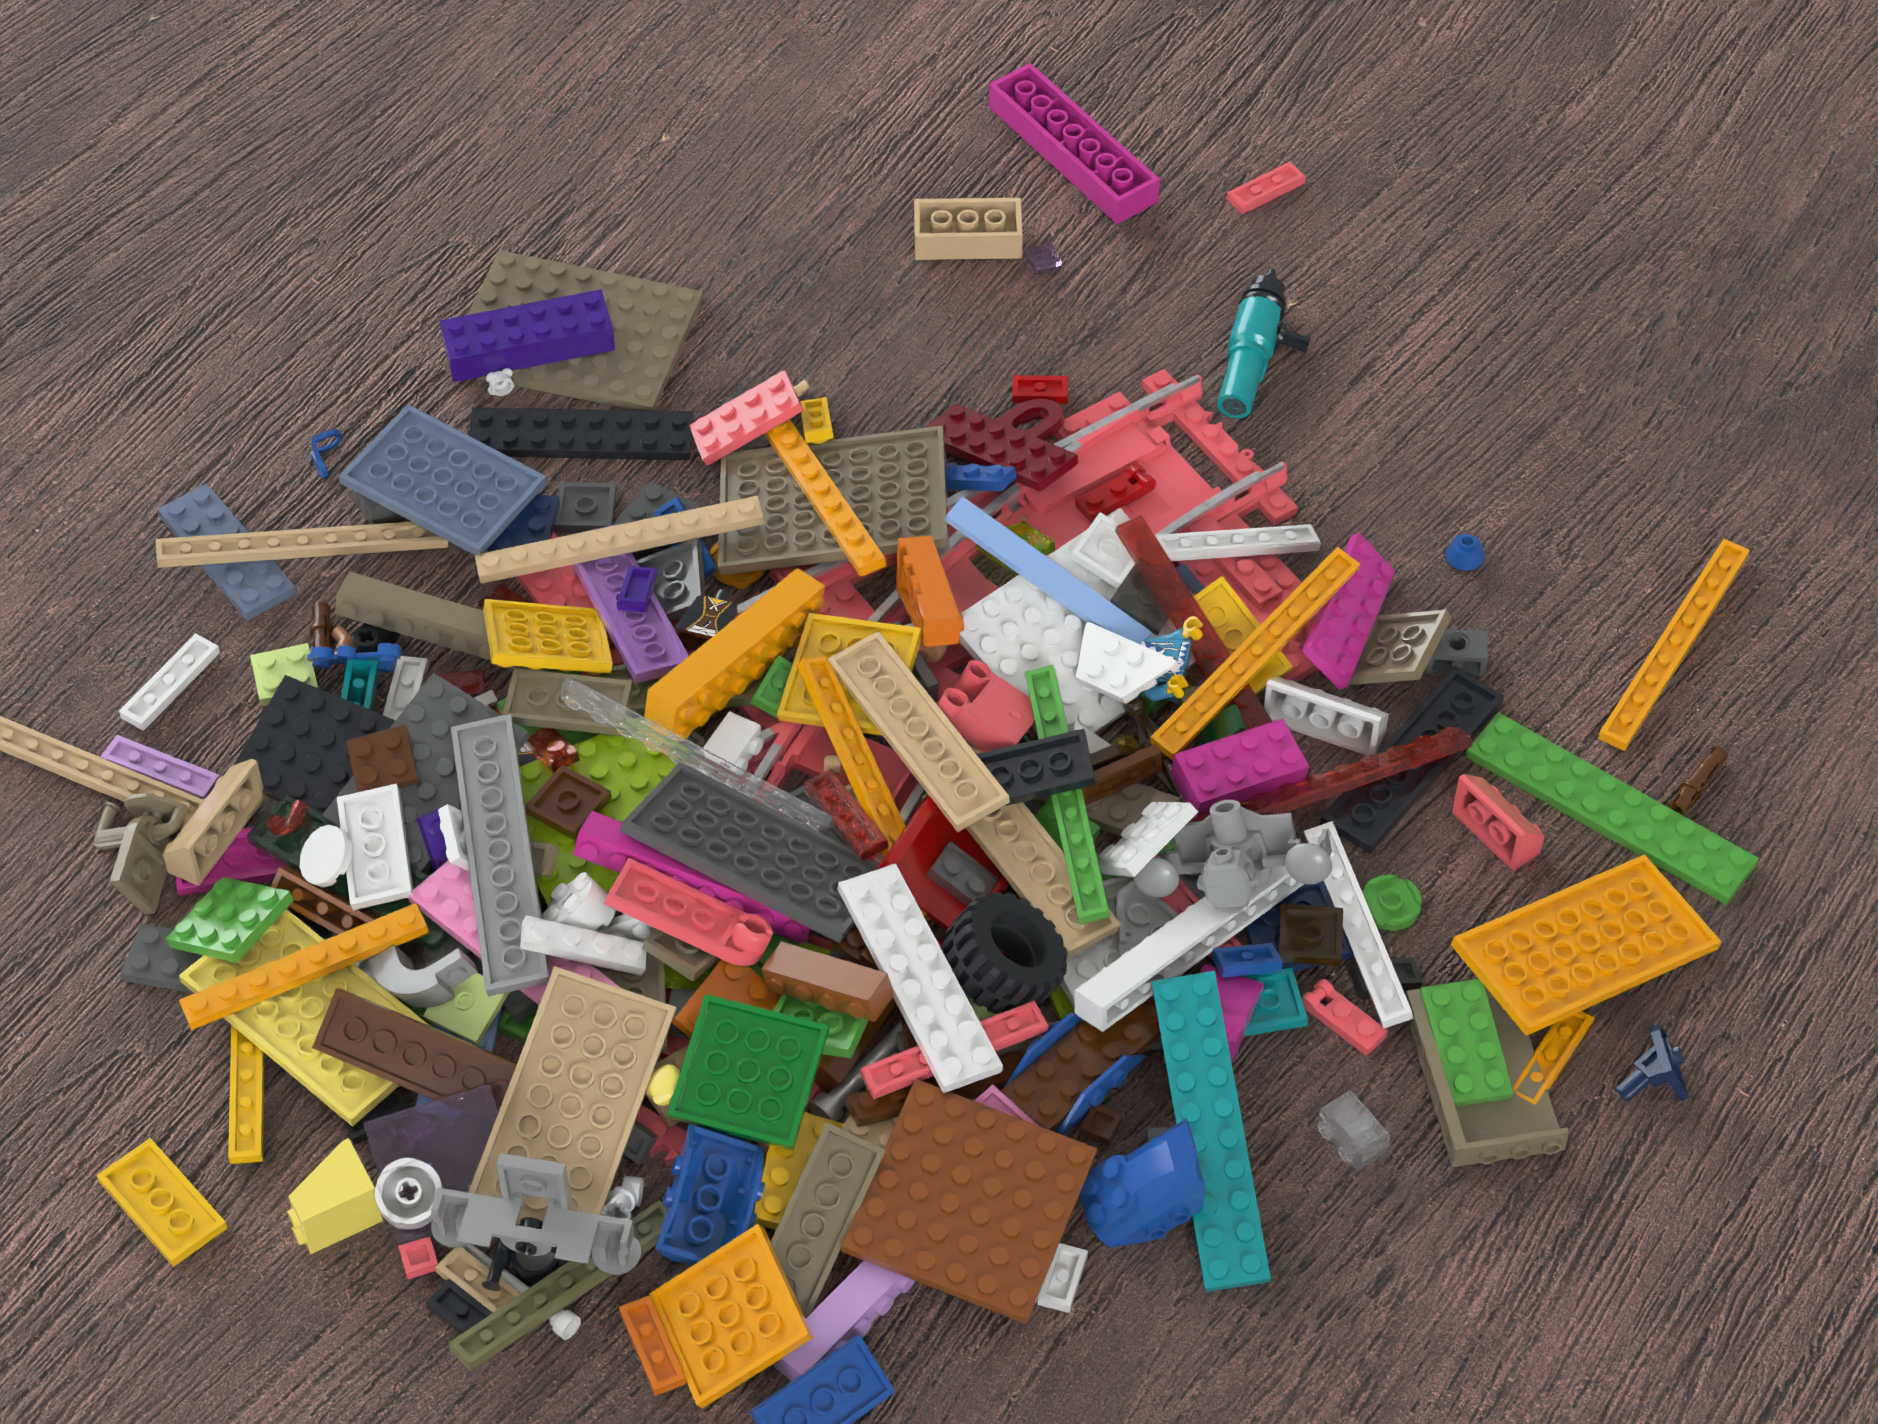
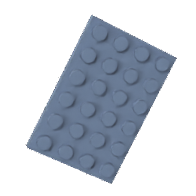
M409 404L339 475L340 484L478 556L487 550L547 484L545 475Z

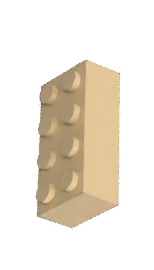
M1021 198L914 199L915 260L1022 259Z

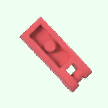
M1326 979L1319 980L1314 985L1312 992H1307L1301 997L1305 1010L1365 1056H1368L1387 1037L1388 1030L1386 1028L1383 1029L1382 1025L1334 990L1332 984ZM1322 999L1329 1003L1326 1007L1320 1003Z

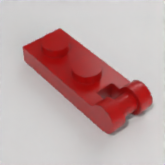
M1135 463L1124 474L1075 499V505L1093 523L1100 512L1107 516L1151 492L1157 482L1151 475L1145 474V469L1140 464Z

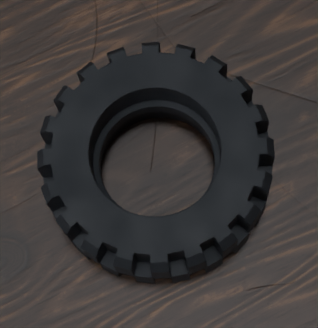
M989 893L977 897L947 929L945 940L943 941V954H946L945 957L965 995L968 994L973 999L974 1004L979 1007H986L987 1011L993 1014L1003 1013L1034 1000L1039 1007L1062 983L1067 971L1066 948L1062 947L1064 940L1061 934H1057L1055 931L1056 926L1051 919L1048 921L1043 916L1044 912L1042 910L1032 907L1030 905L1031 902L1024 898L1016 899V895L1009 893L1003 896L1002 893ZM997 947L1006 952L1013 962L1006 958Z

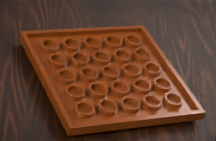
M915 1079L884 1148L886 1151L841 1246V1252L1027 1324L1096 1156L1097 1148L952 1092L943 1093L941 1088Z

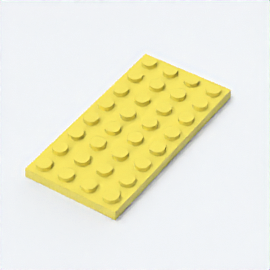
M286 909L238 963L203 955L179 975L180 981L193 993H197L324 941V939ZM355 964L223 1017L352 1127L400 1085L312 1048L336 988L344 989L429 1025Z

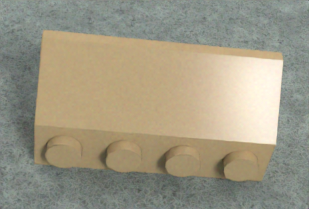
M250 759L231 766L224 776L218 778L214 789L208 797L201 800L198 810L190 820L185 821L181 832L174 841L166 846L163 857L168 873L198 886L205 879L266 798L262 792L264 788L256 760Z

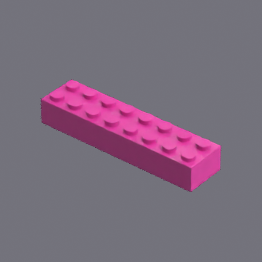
M1031 63L989 84V108L1116 224L1158 203L1160 179Z

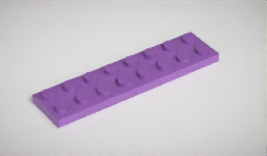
M631 552L572 565L635 683L664 677L689 657L654 592L652 593L646 613L617 610V600L628 567L639 566Z

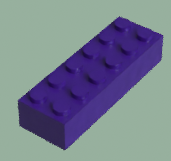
M602 289L439 320L443 345L453 382L487 376L491 372L502 371L505 368L517 370L615 350L613 326Z

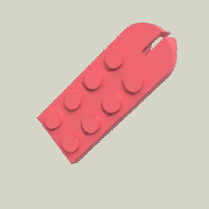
M628 858L604 902L605 905L738 966H750L759 962L773 934L770 923L762 916L745 913L631 858Z

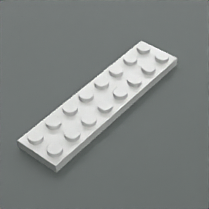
M896 863L839 882L837 890L879 971L888 973L893 988V998L942 1092L945 1093L1001 1073L1003 1065Z

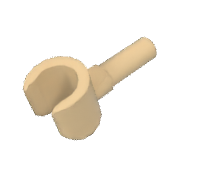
M828 755L824 759V777L819 790L821 795H826L831 773H841V761L838 755Z

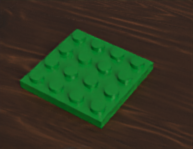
M705 994L668 1110V1118L794 1151L830 1030L829 1025Z

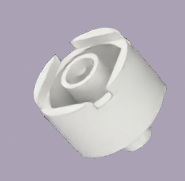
M583 872L568 885L561 883L553 890L551 894L553 901L543 913L542 919L596 931L602 924L605 927L610 924L616 909L604 904L608 893L587 873Z
M402 1158L390 1163L381 1172L375 1187V1199L382 1216L390 1224L400 1229H417L432 1221L431 1209L437 1190L442 1188V1185L433 1167L420 1160ZM410 1187L412 1191L418 1190L414 1194L413 1200L408 1201L406 1197L401 1198L405 1195V1188Z

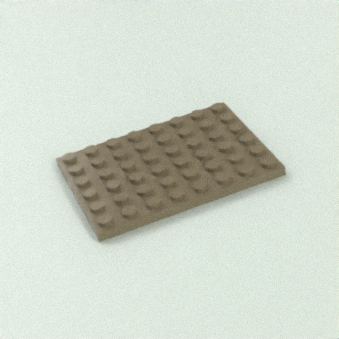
M499 250L468 315L602 289L613 326L615 342L614 351L512 370L511 379L514 386L630 410L655 411L704 299L703 291ZM446 358L444 362V369L445 371L450 372L448 360ZM486 376L477 377L486 380Z
M943 426L833 439L822 444L807 443L883 555L897 553L898 538L932 535L936 549L949 547L948 523L944 521L948 512L945 434ZM773 447L731 452L721 458L720 503L758 496L764 524L719 534L718 570L720 575L848 560Z

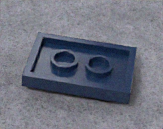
M537 494L488 547L487 552L551 539L560 505L559 496Z

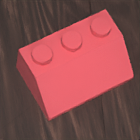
M1463 774L1458 778L1452 813L1511 870H1517L1541 854L1544 835L1540 828L1535 824H1531L1515 805L1510 804L1500 794L1495 786L1490 785L1484 778Z

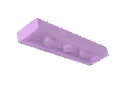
M119 735L115 736L101 755L103 759L200 799L208 797L220 777L219 774Z

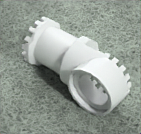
M624 1176L622 1186L615 1187L610 1191L607 1205L603 1207L601 1215L630 1220L631 1211L635 1206L640 1207L644 1186L643 1178Z

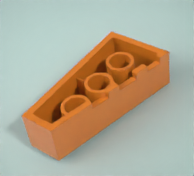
M932 535L898 538L896 591L914 627L922 629L921 641L924 647L959 644L960 632L964 631V619L962 614L958 612Z

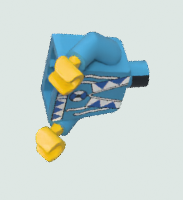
M1197 617L1188 618L1184 622L1183 628L1170 634L1142 640V646L1176 660L1180 666L1175 673L1169 670L1156 679L1158 684L1142 691L1151 701L1166 699L1178 703L1179 699L1184 696L1182 688L1189 686L1185 680L1191 653V641L1189 640L1190 637L1194 640H1199L1202 637V631L1199 628L1203 624Z

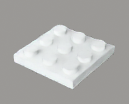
M1152 802L1143 810V817L1136 824L1132 823L1122 831V838L1115 846L1112 844L1100 854L1101 860L1099 861L1101 873L1135 877L1198 811L1191 803Z

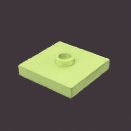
M475 973L464 982L452 988L455 998L441 1005L427 1008L423 1017L427 1021L479 1046L510 992L488 997L485 990L484 976Z

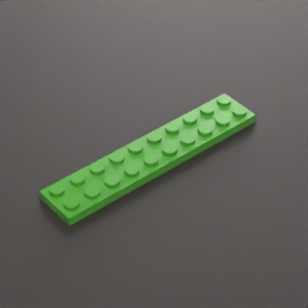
M1499 712L1467 749L1466 758L1639 856L1645 854L1653 864L1725 905L1729 903L1757 866L1759 858Z

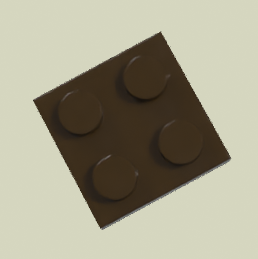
M1281 903L1279 956L1282 961L1287 963L1341 966L1343 908Z

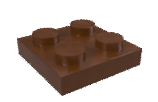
M405 724L346 741L357 793L392 784H397L400 789L420 783L408 728Z
M561 765L525 805L526 813L576 840L580 829L591 811L599 813L610 801L612 795L611 790Z

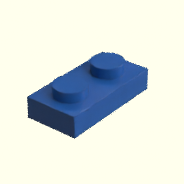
M1272 943L1215 948L1212 954V960L1222 977L1280 972L1282 969L1283 961Z

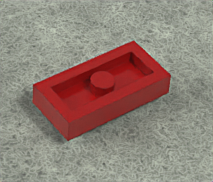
M1013 375L1012 403H1023L1034 399H1048L1058 404H1068V376Z

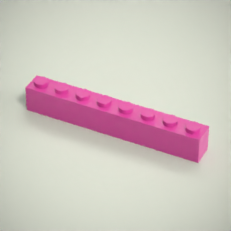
M591 811L580 829L573 853L575 856L619 873L628 858H631L745 913L762 916L770 923L773 933L806 945L813 931L811 928L797 923L795 920L770 909L760 902L744 896L742 893L620 832L622 822Z

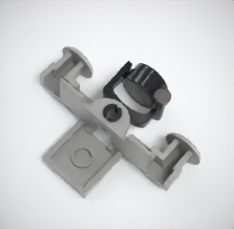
M500 1153L496 1165L503 1199L438 1188L431 1209L433 1218L431 1231L434 1238L441 1245L449 1248H459L467 1244L490 1247L492 1238H499L487 1279L482 1282V1286L485 1289L491 1291L501 1290L499 1281L503 1268L509 1269L511 1260L516 1278L530 1287L569 1261L588 1264L591 1251L595 1265L602 1272L609 1275H622L630 1272L640 1260L641 1246L639 1241L633 1236V1220L571 1210V1195L566 1164ZM526 1195L549 1199L544 1222L537 1218L524 1217L520 1220V1224L517 1225Z

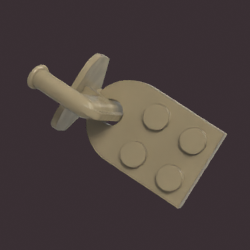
M150 793L130 795L125 799L124 806L135 818L125 827L112 829L117 814L121 813V808L112 802H106L94 837V845L99 850L120 847L110 883L143 914H154L168 872L163 857L164 850L168 843L171 842L170 835L181 829L188 807L183 803Z

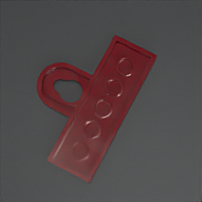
M1034 399L1020 403L997 420L956 404L923 427L943 426L946 452L979 466L1001 465L1002 467H1014L1017 476L1014 481L1039 492L1079 464L1077 454L1046 441L1064 425L1062 407L1057 402L1048 399ZM1036 419L1043 420L1033 428L1026 430L1016 429L1021 424L1029 423Z

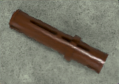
M1715 745L1710 748L1691 776L1679 785L1678 793L1668 804L1670 809L1685 816L1690 806L1702 797L1705 786L1728 758L1724 748L1720 746L1715 747Z

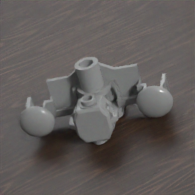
M1223 800L1211 806L1210 815L1203 821L1187 823L1174 836L1176 842L1175 851H1167L1165 859L1153 857L1133 877L1136 887L1143 894L1154 898H1162L1176 890L1179 884V875L1201 873L1197 881V887L1205 892L1206 899L1217 910L1226 909L1228 913H1238L1248 906L1257 884L1271 877L1273 866L1285 865L1289 875L1294 880L1303 884L1312 885L1324 881L1332 870L1330 858L1332 848L1328 829L1322 830L1317 845L1310 843L1302 844L1301 839L1296 837L1291 813L1262 816L1241 807L1240 803L1236 800Z

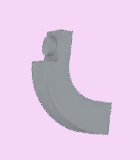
M392 945L368 961L374 978L383 988L402 1003L416 1008L434 1007L455 998L452 988L478 972L475 962L460 949L454 950L431 966L420 970H414L411 958L395 945Z

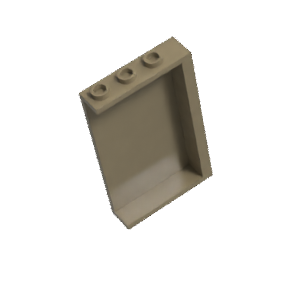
M1485 987L1513 1089V1086L1535 1052L1529 1035L1526 1036ZM1421 989L1407 991L1406 998L1414 1018L1408 1020L1409 1028L1452 1167L1478 1163L1492 1164L1498 1160L1510 1158L1519 1160L1530 1155L1543 1153L1552 1155L1565 1150L1569 1131L1568 1128H1559L1547 1088L1536 1105L1519 1097L1513 1090L1512 1099L1455 1107L1420 994ZM1537 1060L1516 1090L1532 1099L1535 1098L1544 1084V1079L1541 1082H1534L1530 1078L1531 1073L1534 1071L1541 1073Z

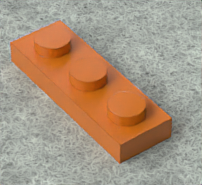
M650 1295L620 1306L619 1314L654 1396L686 1385V1378Z

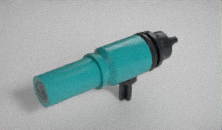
M1269 269L1266 275L1254 277L1250 286L1243 291L1242 298L1239 301L1228 342V366L1217 401L1219 411L1231 418H1244L1251 413L1258 385L1264 379L1268 360L1273 356L1275 348L1278 349L1280 344L1306 352L1311 340L1308 337L1286 330L1287 323L1283 321L1279 323L1284 318L1287 302L1284 296V284L1276 278L1275 269Z

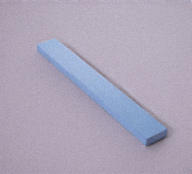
M963 496L946 515L944 521L1086 623H1093L1140 645L1142 640L1149 638L1152 634L1142 624Z

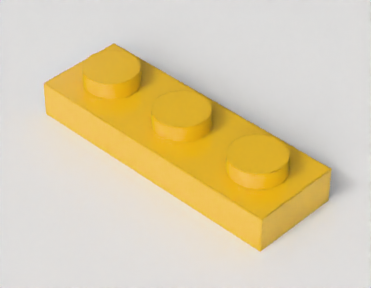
M827 397L800 401L804 409L801 412L806 443L822 444L827 442L828 439H834Z

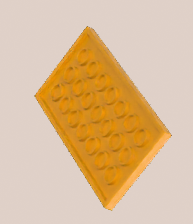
M1644 854L1453 937L1451 946L1527 1036L1711 953L1719 948L1722 941Z

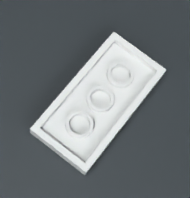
M392 784L337 797L340 828L346 831L348 839H351L353 845L352 859L346 871L352 909L357 910L409 898L410 895H413V883L398 785Z

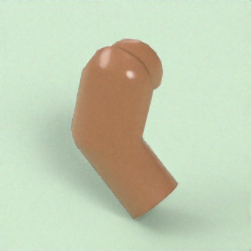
M337 626L333 629L331 636L338 643L337 649L341 645L357 649L353 638L342 626Z

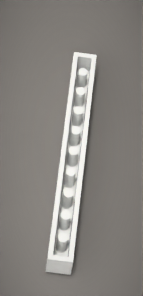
M1285 865L1273 866L1271 877L1257 884L1248 906L1238 913H1228L1226 909L1217 910L1206 899V896L1194 905L1187 907L1184 912L1173 920L1168 921L1151 936H1147L1133 949L1125 952L1108 967L1101 969L1090 980L1080 984L1074 990L1075 1014L1102 1032L1154 995L1152 981L1180 976L1210 954L1213 949L1218 948L1304 884L1294 880L1287 872Z

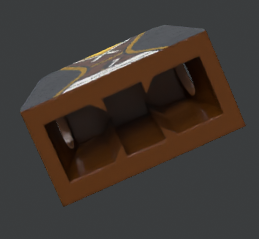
M718 590L714 598L702 595L695 598L676 626V633L684 648L696 651L738 617L737 605L731 602L732 595L729 592Z

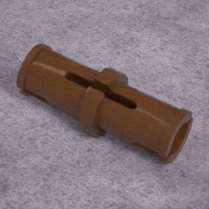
M317 602L314 604V607L312 606L313 624L310 626V635L313 637V647L331 648L333 625L330 623L331 607L326 602Z

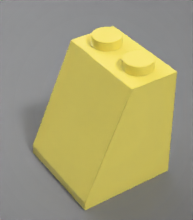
M349 1138L343 1140L288 1196L292 1209L288 1210L287 1214L293 1225V1234L299 1246L305 1243L310 1255L383 1221L375 1199V1187Z

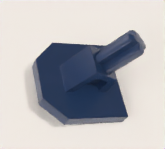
M1660 1023L1651 1026L1650 1033L1654 1046L1634 1062L1637 1069L1616 1087L1618 1094L1624 1100L1630 1101L1649 1083L1656 1087L1669 1082L1680 1101L1689 1098L1680 1064L1685 1063L1679 1045H1672Z

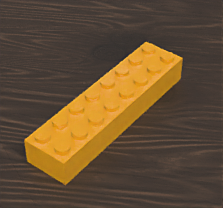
M799 568L795 569L648 689L642 731L668 749H672L679 742H684L690 733L698 726H703L712 714L717 710L721 711L724 709L731 698L736 694H742L749 683L754 679H760L765 670L774 663L778 655L783 658L784 654L790 649L798 647L808 614H820L821 608L824 605L825 585Z

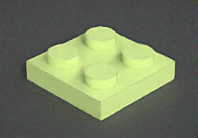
M308 643L250 655L261 707L268 706L285 675L318 688L312 662L307 660V655L310 654Z

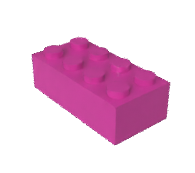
M1282 718L1174 754L1170 774L1185 803H1191L1198 811L1193 817L1196 822L1207 818L1210 815L1211 806L1217 802L1236 800L1241 806L1303 786L1309 765Z

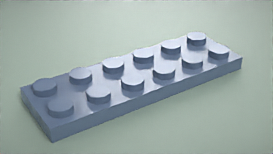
M207 483L157 509L159 517L176 537L249 533ZM273 560L200 565L247 621L297 594L293 583Z

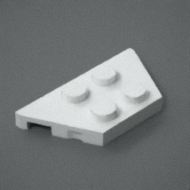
M1087 622L1084 629L1076 678L1080 684L1127 704L1138 697L1140 692L1158 684L1156 682L1157 678L1169 670L1175 673L1180 666L1174 659Z

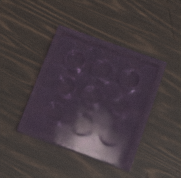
M490 1084L363 1122L378 1175L380 1176L387 1165L398 1159L413 1158L433 1167L440 1178L443 1189L468 1193L498 1116V1111ZM410 1187L404 1189L405 1195L401 1198L406 1197L408 1201L413 1200L414 1194L418 1190L412 1191ZM431 1222L421 1228L410 1230L393 1226L399 1245L429 1236L431 1239H434L431 1231Z

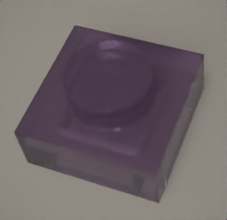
M1052 243L1027 249L1026 257L1036 275L1061 268L1062 260Z

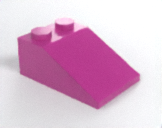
M1205 964L1200 973L1215 971L1231 1062H1233L1264 988V983L1243 976L1222 977L1216 967Z

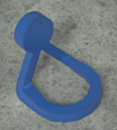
M328 430L312 438L311 446L313 450L310 456L315 462L320 478L328 476L326 465L321 459L320 453L333 449L341 443L343 436L340 430ZM330 437H336L331 444L317 448V442Z

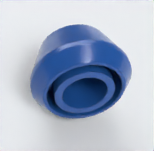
M1470 534L1457 536L1448 545L1445 553L1449 564L1461 571L1474 570L1480 567L1485 559V553L1479 539Z

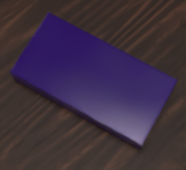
M628 567L617 600V610L647 612L658 578V570L656 568Z

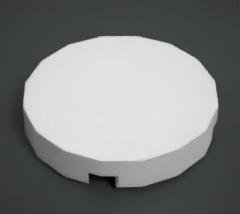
M326 825L318 828L307 839L300 855V870L307 882L316 886L327 887L336 883L337 880L335 879L340 874H345L350 865L353 850L352 841L348 839L345 830Z

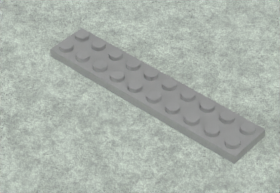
M507 714L451 727L486 993L489 997L548 984L550 973L547 954L520 948L522 921L525 916L540 919L542 917L512 716Z

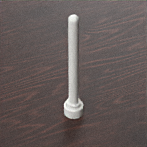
M473 1244L462 1246L490 1269L492 1259ZM503 1268L501 1278L520 1293L529 1289L527 1285ZM561 1309L548 1318L550 1325L553 1327V1332L564 1340L569 1339L578 1330L581 1323L580 1317L570 1310L565 1311Z

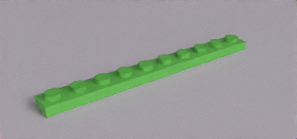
M1054 665L1024 672L1039 739L1069 732ZM1082 788L1051 795L1080 925L1111 917Z

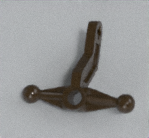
M1138 695V697L1123 706L1125 713L1129 717L1135 718L1140 748L1113 744L1091 753L1094 771L1107 766L1113 761L1130 756L1138 750L1152 746L1150 738L1159 727L1145 713L1147 704L1142 696ZM1165 755L1161 757L1162 772L1155 776L1174 796L1180 798V802L1185 803L1170 774L1173 760Z

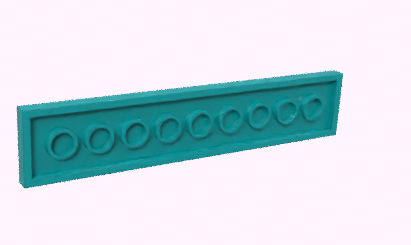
M1215 971L1152 981L1176 1124L1185 1118L1189 1121L1205 1183L1203 1209L1192 1216L1205 1292L1271 1282Z

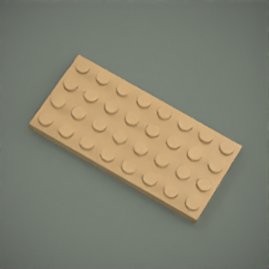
M554 966L468 1193L503 1199L496 1164L499 1154L504 1153L566 1164L571 1195V1210L601 1215L644 1100L650 1078L655 1070L674 1018L676 1007ZM526 1195L517 1225L520 1224V1220L524 1217H533L544 1222L549 1199Z

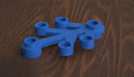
M379 643L377 652L355 653V647L341 645L338 646L337 654H334L335 650L328 647H312L311 654L307 655V660L312 662L313 667L322 669L330 668V664L347 665V660L377 661L379 672L393 673L394 665H397V660L401 659L402 646L392 643Z

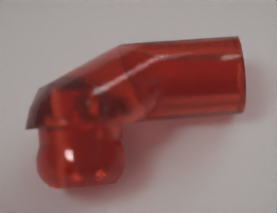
M295 800L287 816L281 818L278 814L271 815L266 821L267 828L270 829L272 834L278 836L297 829L301 824L308 805L302 800Z

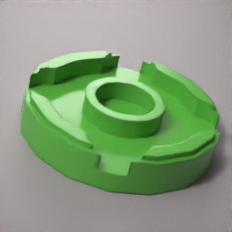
M1388 874L1377 876L1365 885L1362 893L1377 928L1389 931L1403 930L1412 925L1419 917L1422 898L1420 891L1411 881L1407 879L1404 881L1398 879L1397 875Z

